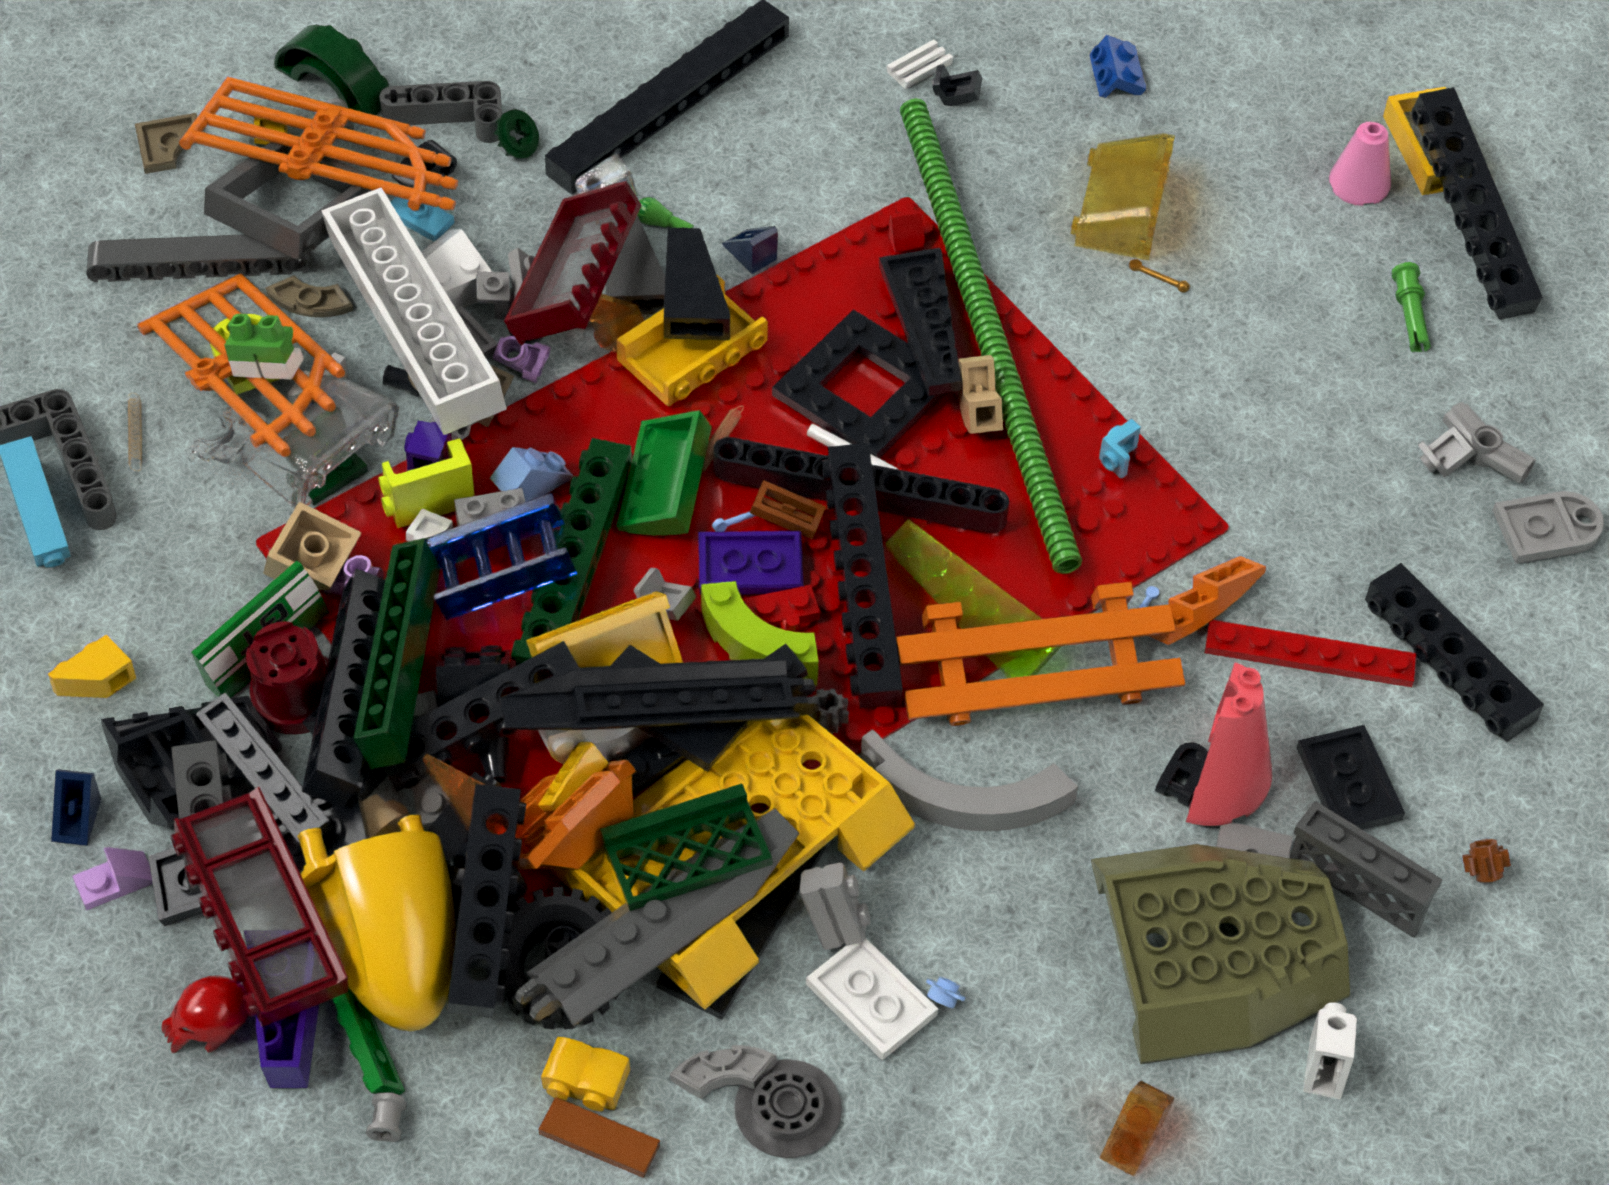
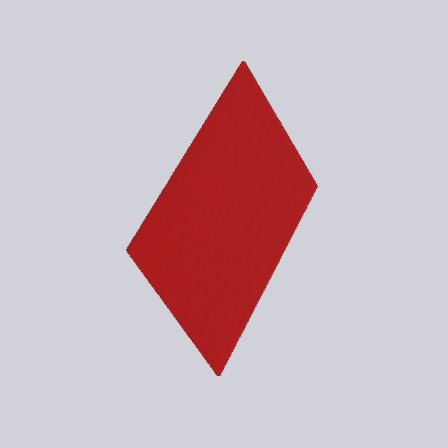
M903 197L725 291V295L753 320L756 321L764 317L768 321L767 341L761 348L752 350L743 356L737 364L731 367L728 366L716 374L710 382L703 383L691 391L685 399L678 400L669 407L617 360V349L507 406L506 410L494 415L489 427L478 422L471 425L469 435L461 441L472 466L474 496L501 492L490 477L512 447L522 449L533 448L545 453L555 452L565 460L566 464L564 466L573 476H579L582 450H588L592 438L630 445L631 457L633 459L641 421L698 410L701 411L712 426L709 441L729 411L737 408L734 412L737 410L741 412V415L737 417L741 416L728 437L828 456V446L807 436L809 427L812 424H817L772 396V387L853 309L908 343L879 269V257L941 248L958 363L961 358L981 356V351L978 347L976 336L973 332L971 321L960 294V289L958 288V283L955 279V274L953 273L938 225L921 209L925 237L924 247L895 252L888 236L890 215L921 209L910 197ZM986 275V282L1005 332L1004 335L1007 338V343L1029 402L1034 422L1040 434L1042 446L1045 449L1048 463L1057 484L1056 487L1059 490L1062 504L1065 507V512L1074 534L1073 537L1077 542L1076 545L1082 557V564L1070 573L1061 574L1053 570L1049 554L1046 550L1047 546L1043 541L1044 538L1041 535V529L1038 526V521L1029 499L1030 496L1027 493L1013 446L1005 428V422L1003 421V430L970 434L961 415L958 391L945 393L880 459L899 470L1002 490L1009 498L1007 524L1000 532L987 533L878 511L895 637L933 632L932 628L924 629L922 614L926 606L961 602L963 612L959 624L956 625L957 629L1091 614L1098 610L1093 609L1091 598L1097 586L1131 582L1132 588H1135L1228 531V523L1141 434H1139L1137 448L1128 453L1130 461L1126 476L1119 478L1113 471H1109L1103 466L1099 459L1102 438L1107 436L1113 427L1117 425L1122 426L1127 420ZM858 353L824 388L871 417L906 382ZM407 459L391 467L394 474L407 472ZM712 459L706 470L704 471L705 468L702 469L703 472L701 473L689 532L677 535H642L619 531L616 526L625 493L624 488L579 620L637 599L634 588L650 568H657L665 582L690 586L696 595L694 601L678 621L669 619L683 663L731 660L729 659V654L720 644L714 642L703 619L701 595H699L698 532H715L712 524L716 519L722 518L727 520L750 512L760 488L719 479L714 474ZM382 472L314 509L361 532V536L348 559L358 555L368 557L373 567L383 570V579L386 580L392 546L408 542L406 541V531L410 525L397 528L393 516H386L381 498L384 496L378 477L383 476ZM572 478L567 483L535 501L526 503L529 516V540L463 551L457 527L456 512L453 511L440 515L453 521V530L438 552L432 551L440 566V574L418 694L433 690L437 694L436 665L439 653H445L446 648L465 647L466 652L481 651L483 646L499 645L502 646V650H510V669L516 666V661L511 659L513 644L516 639L521 640L523 634L521 624L524 613L526 611L531 612L533 606L531 603L534 585L536 583L540 584L542 581L541 567L545 556L550 557L552 549L550 544L554 529L560 530L562 524L560 522L561 509L564 502L569 503L570 501L569 490ZM764 495V497H766V498H768V499H771V500H773V501H775V502H778V503H780V504L783 505L782 502L777 501V500H775V499H773V498H770V497ZM804 497L826 506L813 539L801 535L803 586H812L820 610V620L803 623L799 627L800 633H814L819 661L817 685H815L816 690L812 695L806 697L816 696L817 690L824 689V691H830L831 688L835 689L838 695L842 694L843 698L848 699V723H843L842 727L838 726V733H833L832 735L858 755L861 753L862 737L871 730H874L884 739L916 720L908 719L904 692L941 687L938 661L900 666L903 688L902 705L860 709L858 696L852 697L850 689V675H855L854 664H847L846 644L851 643L850 633H843L841 613L847 612L846 602H839L837 582L843 581L842 571H835L834 551L839 550L838 540L832 541L830 534V520H835L834 510L828 511L827 503L824 500ZM795 509V510H797V511H799V512H801V513H804V514H806V515L811 516V517L814 518L813 515H810V514H808V513H806V512H803V511H801V510H799V509ZM857 511L846 512V514L851 516L860 514ZM756 516L730 525L724 532L791 530ZM286 523L257 538L256 546L266 560ZM861 541L850 542V544L853 546H861L864 544ZM864 571L855 572L854 575L858 577L867 576L868 573ZM319 590L329 613L316 626L331 644L341 595L325 594L324 590ZM740 594V596H741V598H742L743 601H744V598L753 597V596H758V595H763V594ZM861 602L857 604L862 608H869L872 606V604L869 602ZM865 633L862 635V637L865 639H874L877 637L873 633ZM1030 650L962 658L966 683L981 681ZM870 664L865 667L870 671H878L881 669V667L876 664ZM488 716L480 717L476 723L485 721ZM517 730L512 735L507 736L510 739L507 769L508 781L500 785L506 788L521 789L520 800L544 777L558 774L563 766L562 763L556 761L550 755L538 730ZM456 733L448 734L444 740L453 738ZM477 753L462 757L448 768L453 798L474 771L482 777L485 774ZM806 760L802 765L807 769L813 770L819 768L821 763L817 760ZM649 785L647 788L636 794L633 797V800L636 799L645 790H647L651 785ZM755 803L750 808L755 813H762L770 807L765 803ZM497 822L490 823L486 826L489 832H491L492 834H495V825L497 824ZM518 870L524 877L528 887L527 893L524 896L527 903L534 901L533 891L543 889L544 897L553 896V887H563L565 896L571 897L573 890L551 870Z

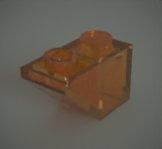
M601 294L590 321L595 330L594 338L598 345L605 350L617 352V338L642 323L644 319L636 304Z
M1140 1081L1129 1092L1100 1159L1135 1176L1158 1135L1175 1098Z

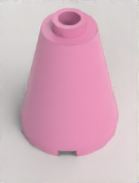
M1362 123L1330 172L1329 182L1333 192L1343 201L1361 206L1373 202L1376 204L1386 198L1391 189L1388 131L1379 123Z

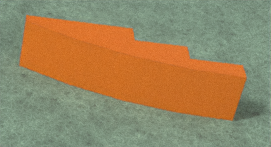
M1239 556L1194 575L1192 589L1169 598L1168 604L1171 606L1175 632L1151 635L1149 637L1170 645L1197 631L1243 596L1265 573L1266 566Z

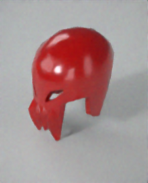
M213 975L189 984L183 990L171 1015L161 1025L162 1033L165 1034L164 1037H168L167 1043L172 1042L171 1052H178L190 1040L207 1042L205 1049L208 1053L213 1052L225 1043L245 1023L249 1016L242 995L247 994L242 983L235 984L230 977Z

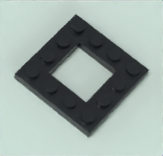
M854 309L772 387V396L826 431L851 444L869 443L870 454L879 459L945 394L928 396L909 344ZM858 353L906 382L871 417L824 388Z

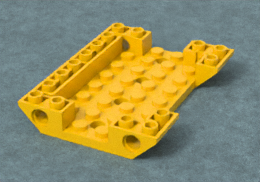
M807 714L799 716V719L748 721L747 727L708 772L691 761L685 760L633 800L634 815L630 819L742 783L747 793L750 807L755 803H765L770 807L764 813L752 811L755 819L776 809L799 832L798 837L754 898L658 966L664 974L704 1010L759 963L758 957L735 923L739 918L837 834L838 850L864 872L915 828V823L890 782ZM806 760H817L821 763V766L810 770L805 768L802 763ZM745 819L728 824L726 828L735 831L746 825L747 822ZM705 831L693 835L690 840L706 845L713 833ZM668 843L657 847L655 851L671 856L677 845ZM604 846L580 869L551 870L571 890L573 888L582 890L585 902H588L592 895L599 899L602 911L608 907L611 912H614L626 903L612 865L608 862ZM685 848L679 860L686 861L697 852ZM634 854L619 859L621 864L635 868L642 856ZM649 859L643 871L659 876L665 865ZM637 879L631 889L633 897L652 884Z

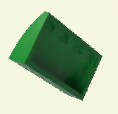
M700 410L641 421L616 526L619 531L642 535H677L689 532L712 428Z

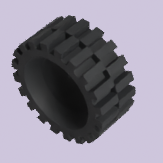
M553 887V896L544 897L543 889L533 891L534 901L527 903L524 897L515 901L517 912L513 914L511 933H504L502 943L503 947H509L507 969H499L498 983L505 984L503 1001H508L510 1010L516 1016L523 1012L524 1020L532 1025L535 1024L536 1019L534 1020L529 1014L532 1009L531 1007L548 994L543 992L534 1000L532 999L524 1005L515 998L519 988L529 981L524 973V962L530 949L538 941L547 937L548 933L555 927L561 925L570 926L581 935L612 913L608 907L602 911L601 901L593 895L588 902H585L582 890L573 888L570 897L565 896L563 887ZM609 1002L597 1009L602 1015L610 1009ZM561 1008L542 1019L545 1029L554 1030L555 1021H563L564 1030L575 1028ZM593 1013L583 1020L584 1025L594 1021Z

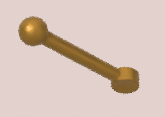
M1133 259L1129 263V268L1133 271H1141L1173 285L1182 293L1189 291L1190 285L1187 281H1177L1142 266V262L1138 259Z

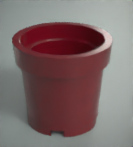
M286 621L267 625L256 633L253 643L246 651V662L251 676L249 691L251 702L271 730L291 735L309 733L310 731L302 721L319 706L328 658L322 654L315 636L306 627L293 626L292 622ZM302 662L307 663L305 666H299ZM273 673L278 674L276 677H270Z

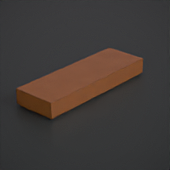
M557 1097L554 1098L538 1129L539 1135L642 1178L645 1177L660 1147L659 1139Z

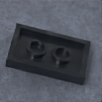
M1365 725L1298 741L1296 748L1323 806L1362 830L1403 820L1405 811Z

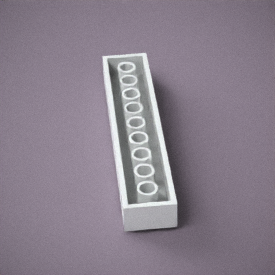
M378 188L322 210L330 241L443 435L506 410L498 377L383 189Z

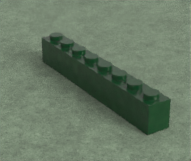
M425 538L392 546L353 738L370 769L404 763L406 759L440 574V566Z

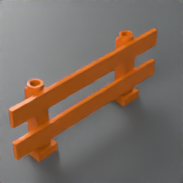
M1131 582L1097 586L1091 598L1093 609L1102 608L1100 613L957 629L956 625L959 624L963 616L961 602L926 606L922 614L924 629L932 628L933 632L896 637L899 664L901 666L938 661L942 686L905 691L908 719L947 715V720H949L951 726H960L971 722V712L1116 694L1121 699L1122 705L1141 702V693L1143 691L1185 686L1181 658L1138 663L1133 640L1134 637L1174 633L1175 627L1171 606L1167 604L1128 609L1127 605L1134 595ZM1108 641L1112 666L966 683L962 658Z

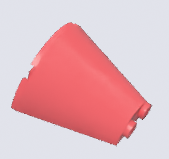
M1236 662L1233 665L1215 714L1208 740L1211 744L1198 785L1192 797L1186 819L1188 823L1203 826H1220L1232 823V820L1243 815L1248 817L1263 804L1268 795L1272 782V763L1264 692L1260 682L1261 676L1256 669L1247 668Z

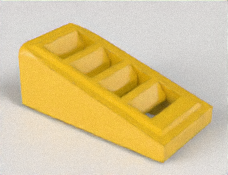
M578 742L538 804L542 811H555L594 772H601L608 766V761L592 742Z

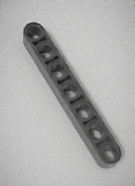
M246 234L99 240L92 242L88 246L86 275L93 282L108 279V282L130 281L131 278L163 280V277L188 279L205 275V278L228 277V274L242 273L244 276H260V273L284 275L302 271V274H305L310 270L311 251L297 260Z

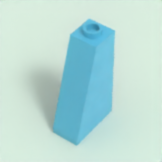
M32 436L0 445V456L36 566L44 565L46 568L59 566L65 561V558L71 556Z

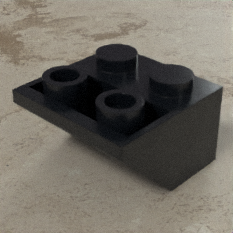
M488 645L481 647V651L466 652L465 647H450L445 649V653H439L436 665L438 707L510 670V650H502V646Z

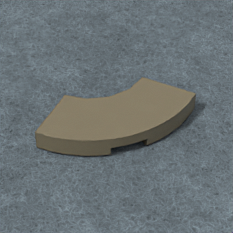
M293 275L265 287L266 294L277 305L298 315L332 317L353 311L352 303L338 284L316 287L301 282Z

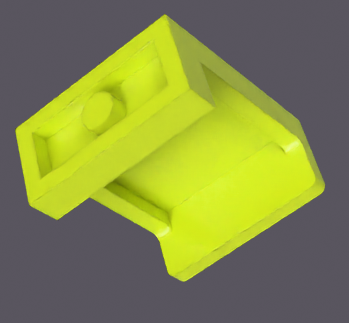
M460 438L447 442L449 459L400 474L393 473L389 461L382 463L383 476L378 477L384 496L381 498L382 506L387 517L393 516L397 528L411 525L422 508L437 515H443L455 511V499L474 496L472 466Z

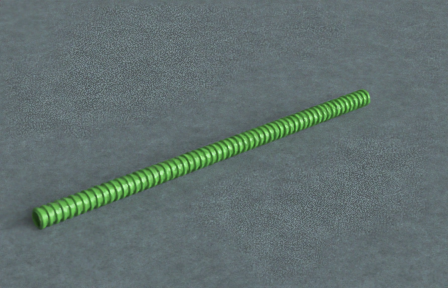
M910 99L900 107V115L902 116L911 148L919 166L918 168L926 187V192L931 202V207L938 223L960 294L971 321L970 323L976 336L981 356L992 355L994 358L995 389L1002 398V419L1005 422L1007 434L1013 446L1027 493L1030 496L1029 499L1032 503L1038 526L1041 529L1043 541L1047 546L1046 550L1049 554L1052 568L1057 573H1070L1082 564V557L1076 545L1077 542L1073 537L1074 534L1068 521L1065 507L1062 504L1059 490L1056 487L1054 475L1048 463L1045 449L1042 446L1043 443L1034 422L1023 385L1020 382L1018 370L1012 358L1007 338L1004 335L1005 332L999 320V315L996 312L997 309L991 297V292L986 282L981 262L978 259L979 257L973 244L969 227L963 215L959 198L953 186L954 184L936 136L937 134L934 130L927 105L922 99Z

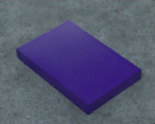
M801 531L698 532L699 595H701V584L736 581L739 594H768L803 586Z

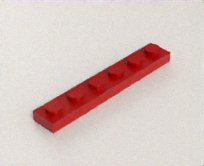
M1211 620L1208 623L1204 652L1205 654L1411 688L1414 683L1416 653L1218 620Z

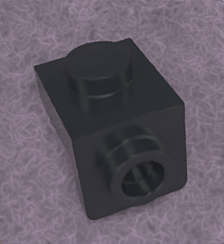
M943 64L937 66L935 78L932 80V87L935 95L940 97L944 105L953 106L979 100L983 78L978 70L950 76Z

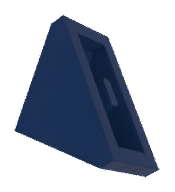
M775 226L746 229L722 243L751 274L777 260L778 231Z
M62 769L55 771L51 842L88 845L101 801L94 773Z

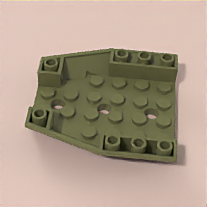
M1201 844L1091 859L1098 893L1106 894L1136 1017L1132 1033L1140 1064L1250 1048L1315 1015L1326 1004L1338 1003L1350 996L1347 939L1330 880L1313 862ZM1297 912L1304 913L1309 917L1311 924L1299 926L1293 922L1291 915ZM1231 923L1237 927L1239 934L1234 937L1225 936L1221 933L1219 925ZM1152 933L1160 934L1165 938L1166 945L1159 948L1153 947L1147 942L1146 936Z

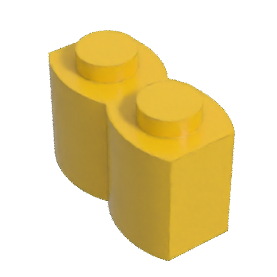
M557 1037L541 1075L542 1085L553 1098L557 1097L564 1101L568 1097L580 1099L587 1108L594 1111H604L605 1108L615 1110L631 1070L628 1057L611 1050L593 1048L574 1039Z

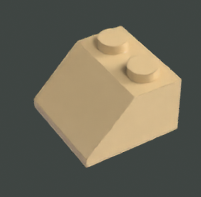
M298 502L267 556L263 574L276 579L295 561H299L318 590H330L361 536V532Z

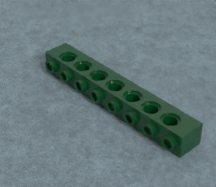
M592 438L588 450H582L579 459V476H573L569 490L570 501L569 503L564 502L561 509L560 522L562 524L560 530L554 529L550 544L552 549L550 557L545 556L541 567L542 581L540 584L536 583L532 591L531 603L533 606L531 612L526 611L524 613L521 624V631L523 632L521 640L516 639L513 644L511 659L516 661V666L532 658L526 640L580 619L629 476L632 463L630 445Z

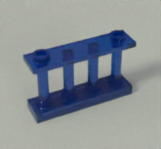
M552 493L425 538L440 569L442 568L447 590L434 594V599L446 621L578 574L566 547L559 550L557 547L553 528L565 523ZM540 533L545 555L525 561L520 540ZM507 545L512 567L492 573L488 552ZM475 557L479 578L460 585L455 563Z

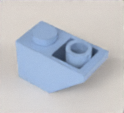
M512 447L490 479L501 491L522 488L525 502L531 503L567 483L573 475L564 466L566 464L565 460L555 452L545 453L533 448L522 449Z

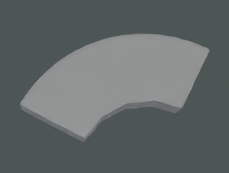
M731 1045L732 1049H723L710 1053L708 1050H705L690 1057L670 1073V1079L679 1087L700 1099L712 1090L726 1085H743L755 1090L760 1081L776 1065L777 1059L775 1054L760 1048Z

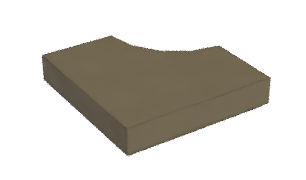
M197 113L135 123L145 174L176 169L177 158L182 150H184L179 145V141L197 118Z

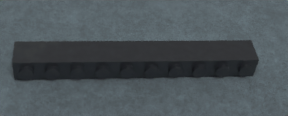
M761 0L754 6L748 7L736 19L727 22L722 29L712 36L705 38L701 44L690 52L684 53L680 59L669 67L663 68L651 80L641 84L637 90L624 99H620L602 115L596 116L584 128L575 131L570 138L559 146L553 147L545 155L546 176L571 195L578 191L575 183L578 179L586 177V174L593 170V175L596 178L599 175L596 168L600 167L603 173L613 165V160L614 163H616V160L618 162L788 38L789 16L766 0Z

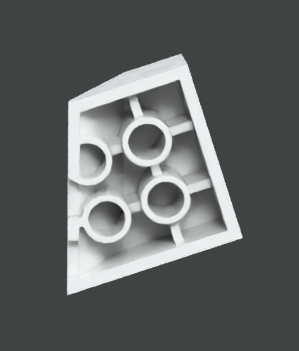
M462 229L448 230L421 253L454 307L461 304L465 308L477 303V272L492 271Z

